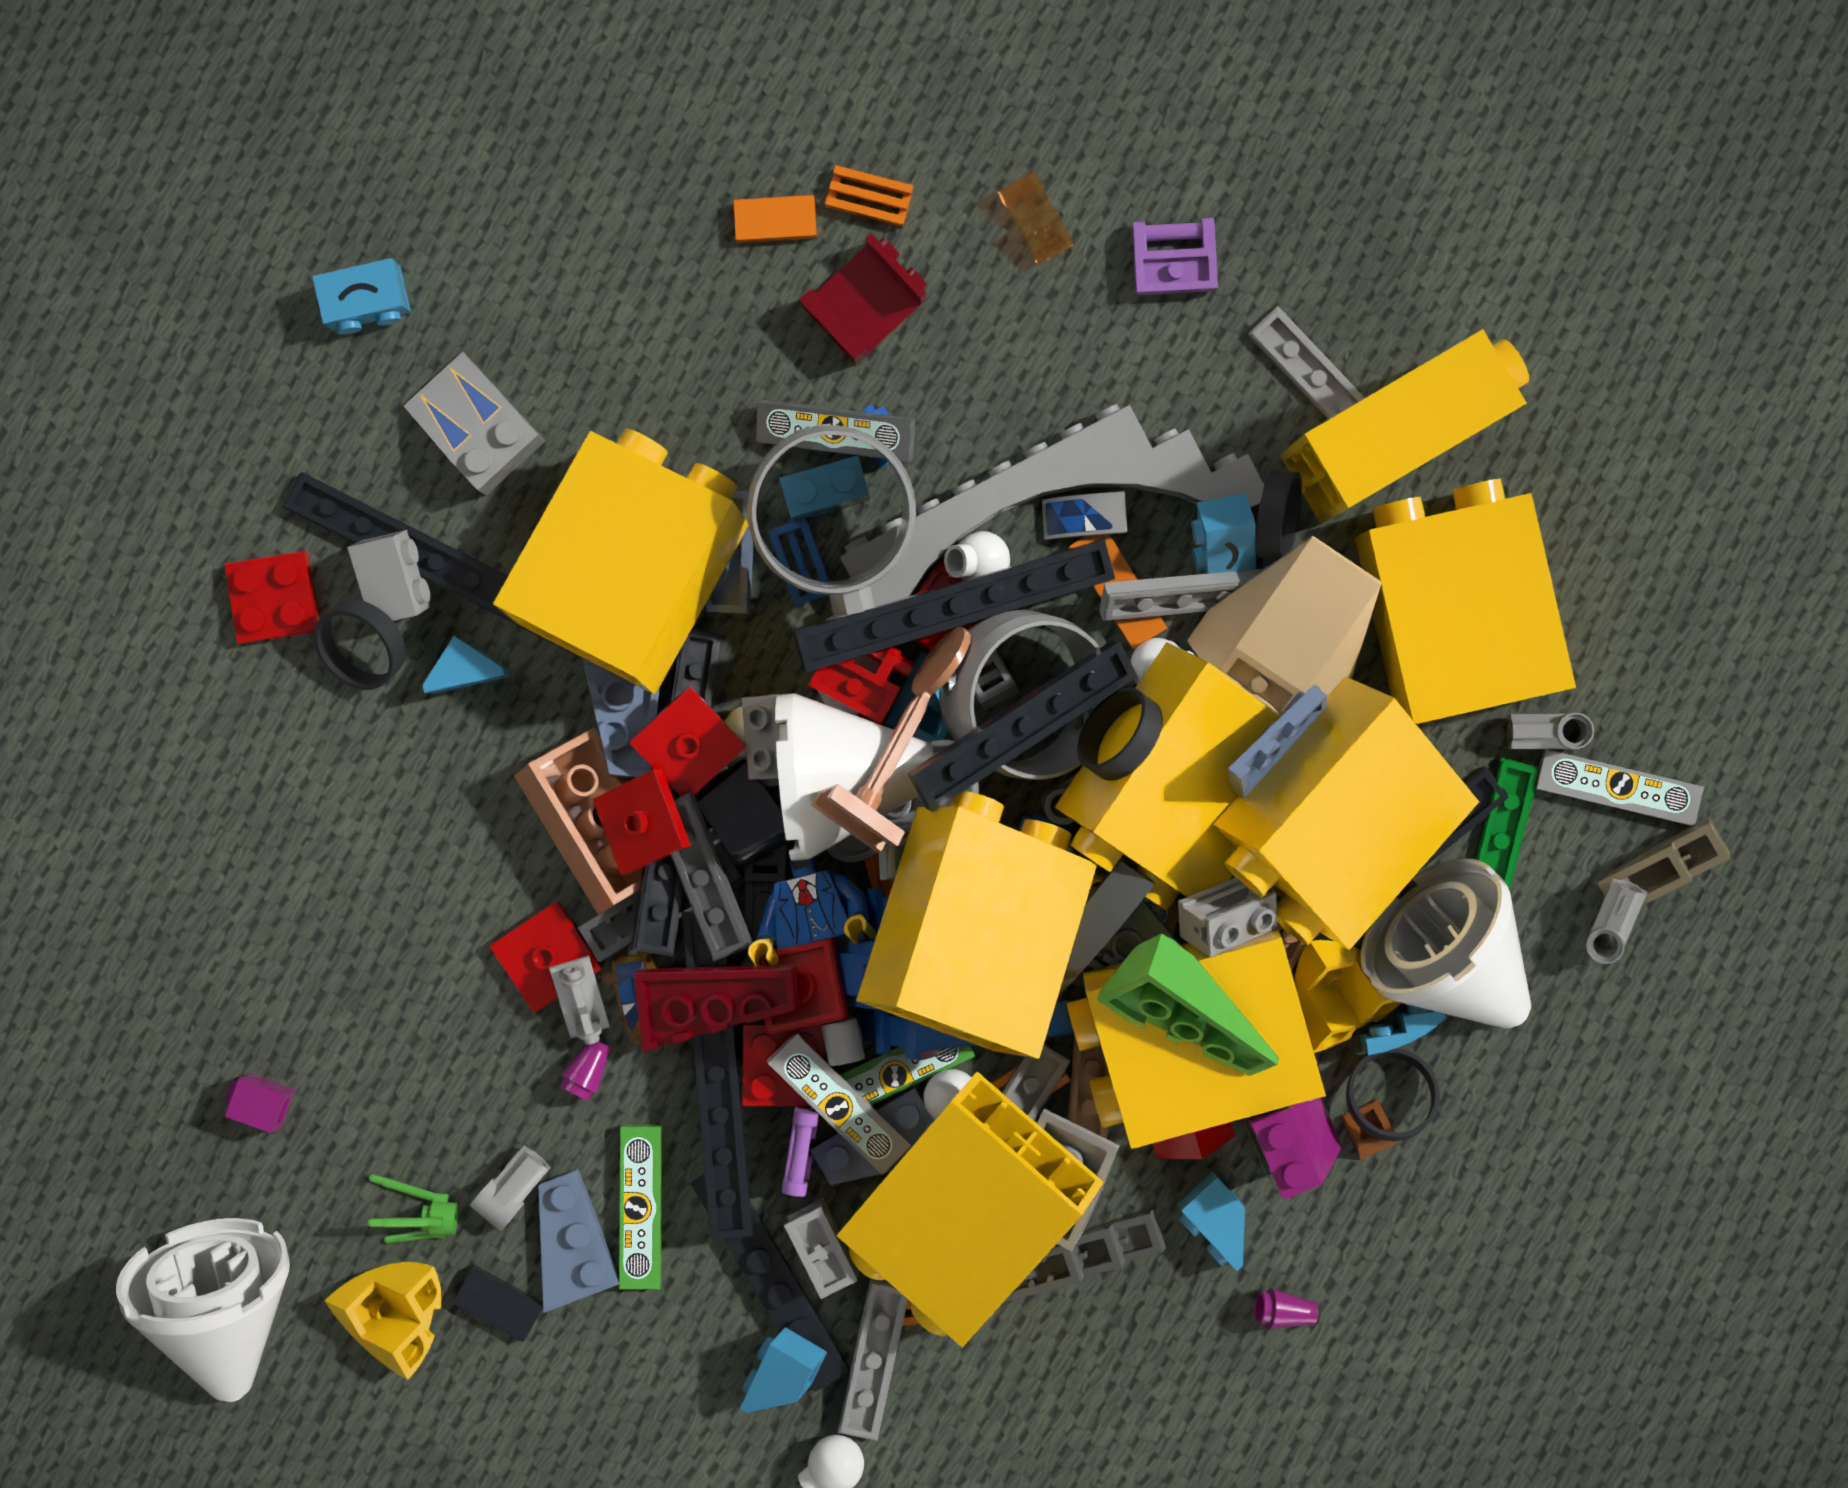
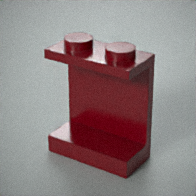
M872 233L865 238L866 246L816 292L810 289L799 299L801 307L855 365L864 359L927 300V293L924 290L927 284L912 267L906 271L896 260L900 255L893 245L884 237L878 241Z

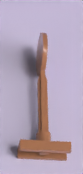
M962 626L956 627L945 634L921 663L911 688L916 696L905 709L865 786L860 787L856 796H854L841 785L836 784L818 791L811 804L815 809L877 853L882 851L886 842L892 847L898 846L905 833L898 826L879 814L877 809L882 802L881 795L925 713L928 700L933 693L947 682L958 668L968 650L971 634Z

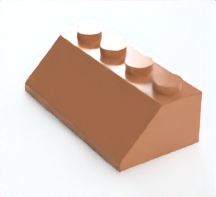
M594 727L528 763L514 777L599 915L639 891L642 868L630 874L620 875L593 802V798L628 782L625 778L609 777L600 735Z

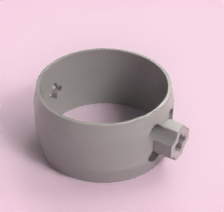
M828 423L794 431L793 434L781 440L765 455L757 467L750 484L747 499V518L755 547L769 568L784 581L799 589L815 594L829 595L833 615L836 617L875 608L870 585L886 576L898 564L907 550L915 527L916 501L907 471L886 445L865 432ZM825 435L855 438L876 449L895 472L903 499V515L900 530L887 554L866 572L839 581L809 579L786 568L766 547L759 533L756 520L759 489L772 464L794 445L810 438Z
M1028 610L1010 611L978 622L967 630L971 634V640L964 658L947 682L939 688L941 715L949 734L954 741H957L977 728L974 715V695L978 677L992 652L1015 633L1030 627L1046 625L1063 640L1073 658L1074 664L1099 649L1100 646L1075 624L1040 612ZM1099 703L1068 722L1059 737L1043 751L1023 760L1007 762L995 771L1016 779L1039 780L1058 777L1081 766L1082 764L1077 756V743L1082 730L1081 724L1083 721L1084 725L1091 712Z

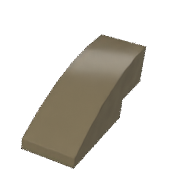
M1709 817L1628 861L1599 879L1597 883L1605 896L1613 878L1638 885V887L1647 891L1643 902L1644 905L1692 882V877L1729 860L1730 852Z

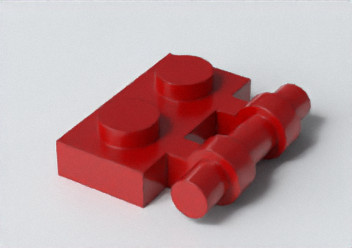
M892 646L889 649L886 648L866 654V656L881 663L876 674L855 664L856 658L817 669L809 686L882 724L901 689L887 681L890 673L894 670L907 677L914 662L902 657V651Z

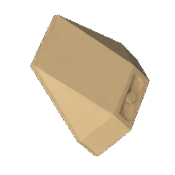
M1311 536L1210 607L1189 636L1187 642L1199 658L1211 663L1281 717L1286 712L1289 702L1300 691L1306 693L1315 685L1328 696L1344 677L1352 679L1382 582L1316 537Z

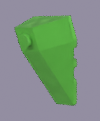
M1162 933L1137 945L1098 994L1097 1000L1128 1022L1143 1027L1146 1021L1166 1030L1165 1038L1177 1044L1180 1040L1202 1046L1204 1056L1246 1075H1254L1278 1064L1279 1057L1199 961L1191 953L1179 946L1175 940Z

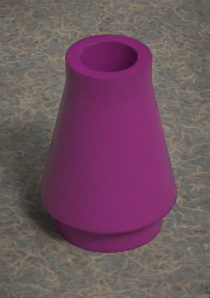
M599 1041L590 1045L586 1044L561 1076L564 1079L560 1087L589 1101L593 1092L596 1094L598 1092L606 1061L612 1048Z
M1269 1288L1267 1292L1260 1291L1257 1294L1254 1315L1256 1323L1264 1325L1267 1330L1302 1325L1314 1326L1318 1318V1306L1316 1301L1305 1300Z

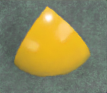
M1315 940L1311 941L1302 952L1297 965L1294 983L1314 1053L1350 1039L1352 1033L1357 1028L1364 1026L1368 1022L1374 1021L1376 1023L1401 1004L1384 997L1371 984L1370 978L1362 970L1360 949L1352 947L1348 950L1335 941Z
M399 1262L380 1266L351 1279L324 1301L339 1322L358 1343L386 1367L408 1380L422 1363L433 1342L434 1334L430 1332L429 1327L433 1310L441 1309V1288L438 1275L433 1266L418 1262Z

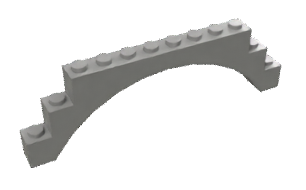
M1115 404L1096 415L1098 422L1086 428H1083L1082 424L1079 423L1060 434L1062 441L1050 447L1045 442L1040 443L1024 452L1026 459L1012 466L1010 461H1006L988 471L991 478L976 485L974 480H970L952 490L955 497L941 504L938 499H934L917 508L916 511L919 516L916 517L913 535L903 557L886 576L870 585L874 606L911 596L927 571L945 555L950 546L955 545L961 538L999 513L1041 496L1083 488H1135L1178 497L1197 505L1198 502L1246 493L1250 508L1252 509L1260 504L1265 485L1248 454L1237 459L1235 453H1232L1213 463L1216 471L1211 473L1189 429L1178 434L1175 428L1154 439L1157 446L1152 448L1131 406L1128 405L1120 410L1118 405ZM902 517L882 526L880 530L883 534L868 542L866 536L844 547L847 553L840 556L851 578L866 572L887 554L896 540ZM833 615V616H831L830 618H828L827 621L832 620V619H836V618H839V617H842V616H836V617H834V615ZM866 655L857 657L854 662L876 674L881 663ZM818 691L825 705L855 716L860 714Z

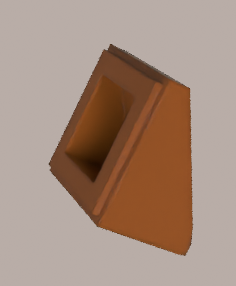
M1378 1099L1358 1108L1363 1117L1372 1125L1384 1131L1394 1132ZM1350 1112L1341 1116L1361 1160L1397 1143V1141H1383L1370 1136L1355 1123Z

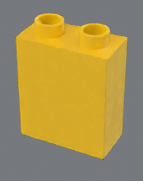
M1482 329L1307 432L1282 453L1280 457L1289 471L1300 473L1302 494L1320 525L1527 404L1519 388L1529 383L1528 370L1520 354L1509 341L1502 339L1492 345Z
M625 428L618 442L614 443L590 431L493 605L518 625L656 695L749 524L732 501L738 486L718 471L703 464L695 463L688 477L685 478L661 466L668 454L667 450L639 432Z
M1501 478L1452 490L1456 510L1425 517L1421 497L1404 499L1374 507L1372 510L1376 528L1355 537L1362 569L1382 582L1372 615L1391 697L1397 700L1415 724L1576 688L1532 493L1506 499Z
M1166 642L1136 686V689L1159 705L1163 716L1159 738L1149 756L1132 773L1114 781L1104 780L1085 766H1082L1055 808L1081 825L1069 843L1071 847L1110 873L1122 855L1126 856L1138 864L1137 870L1154 882V886L1145 897L1168 911L1179 893L1189 897L1228 881L1232 876V873L1226 868L1224 863L1236 849L1213 825L1239 796L1231 789L1228 768L1280 716L1208 661ZM1141 704L1125 711L1108 729L1099 748L1098 764L1114 757L1129 742L1140 721Z
M1344 677L1327 696L1326 709L1247 797L1243 799L1241 796H1238L1213 825L1236 849L1224 863L1226 868L1255 894L1263 897L1272 888L1281 898L1277 903V923L1284 930L1307 946L1320 932L1350 950L1479 801L1394 697Z
M963 791L953 798L951 806L939 807L933 812L925 807H917L856 1001L995 1052L1039 1059L1097 864L1067 852L1072 834L1063 828L1030 819L1024 820L1020 832L1000 824L999 821L1004 805L977 793Z
M1277 929L1213 957H1209L1190 943L1181 945L1183 949L1191 953L1279 1057L1276 1066L1251 1076L1204 1056L1202 1046L1180 1040L1177 1044L1165 1038L1166 1030L1146 1021L1143 1027H1139L1128 1022L1097 1000L1099 992L1123 962L1083 973L1087 998L1067 1003V1008L1079 1050L1083 1051L1101 1046L1110 1075L1089 1080L1102 1128L1124 1123L1131 1149L1326 1096L1283 940Z
M976 1072L842 1228L837 1237L849 1246V1255L852 1262L864 1275L874 1280L881 1281L886 1279L911 1302V1311L923 1328L938 1336L948 1335L963 1348L1080 1219L1104 1182L979 1072Z

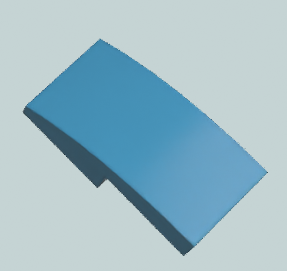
M1406 1004V1011L1396 1012L1399 1028L1394 1029L1393 1023L1376 1024L1369 1026L1370 1033L1359 1034L1361 1050L1367 1055H1372L1401 1047L1431 1031L1446 1018L1445 1014Z

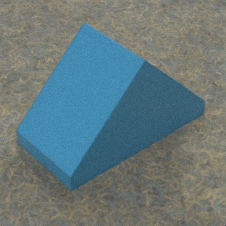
M454 636L423 683L424 693L434 694L511 677L509 668L464 639Z

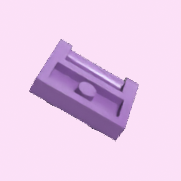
M1201 218L1200 223L1145 225V221L1132 222L1135 295L1210 292L1218 289L1214 218ZM1201 239L1202 248L1147 251L1146 242Z
M795 1106L786 1169L781 1190L782 1193L787 1195L806 1196L808 1183L804 1179L809 1180L813 1159L812 1155H808L810 1139H816L819 1114L812 1111V1106Z

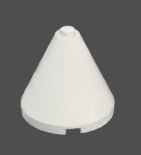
M795 693L777 695L775 721L776 723H785L780 724L779 741H776L786 840H795L794 849L789 850L791 860H808L852 835L811 806L818 791L839 784L856 796L859 788L865 786L894 730ZM912 736L881 795L882 802L877 809L879 814L885 816L919 796L907 773L938 753L934 752L932 743Z
M1464 858L1436 864L1415 875L1412 879L1418 885L1407 892L1400 900L1396 897L1366 931L1361 948V966L1363 972L1370 978L1371 984L1384 997L1396 1002L1505 1029L1522 1024L1530 1012L1531 1001L1511 895L1504 880L1486 863Z
M239 1218L208 1220L165 1234L167 1244L149 1255L145 1247L138 1251L120 1272L116 1284V1294L124 1318L212 1397L220 1401L233 1402L242 1398L252 1387L289 1273L290 1263L286 1244L282 1236L277 1231L273 1233V1236L264 1232L261 1222Z

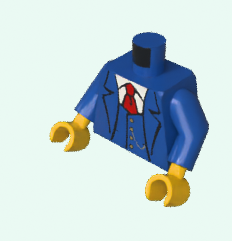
M789 855L794 878L774 884V892L769 895L761 919L757 940L750 945L748 955L754 965L759 966V959L766 954V959L771 966L778 963V955L773 949L776 946L780 950L845 935L855 945H858L857 937L861 931H864L870 939L874 938L876 931L868 922L869 913L866 895L846 875L840 874L838 870L817 872L814 857L808 860L792 861Z

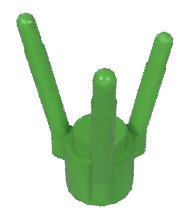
M375 1174L369 1176L370 1182L432 1202L431 1205L423 1206L422 1218L369 1219L367 1224L370 1227H421L422 1229L420 1231L386 1236L384 1238L386 1244L429 1238L446 1239V1235L455 1236L458 1203L448 1202L449 1194L429 1192Z

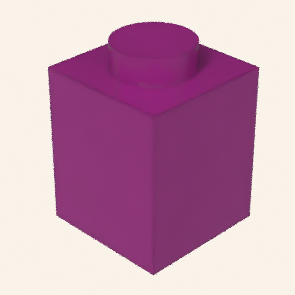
M251 1073L240 1077L238 1081L234 1080L228 1088L225 1103L229 1104L225 1117L272 1133L282 1127L295 1089Z

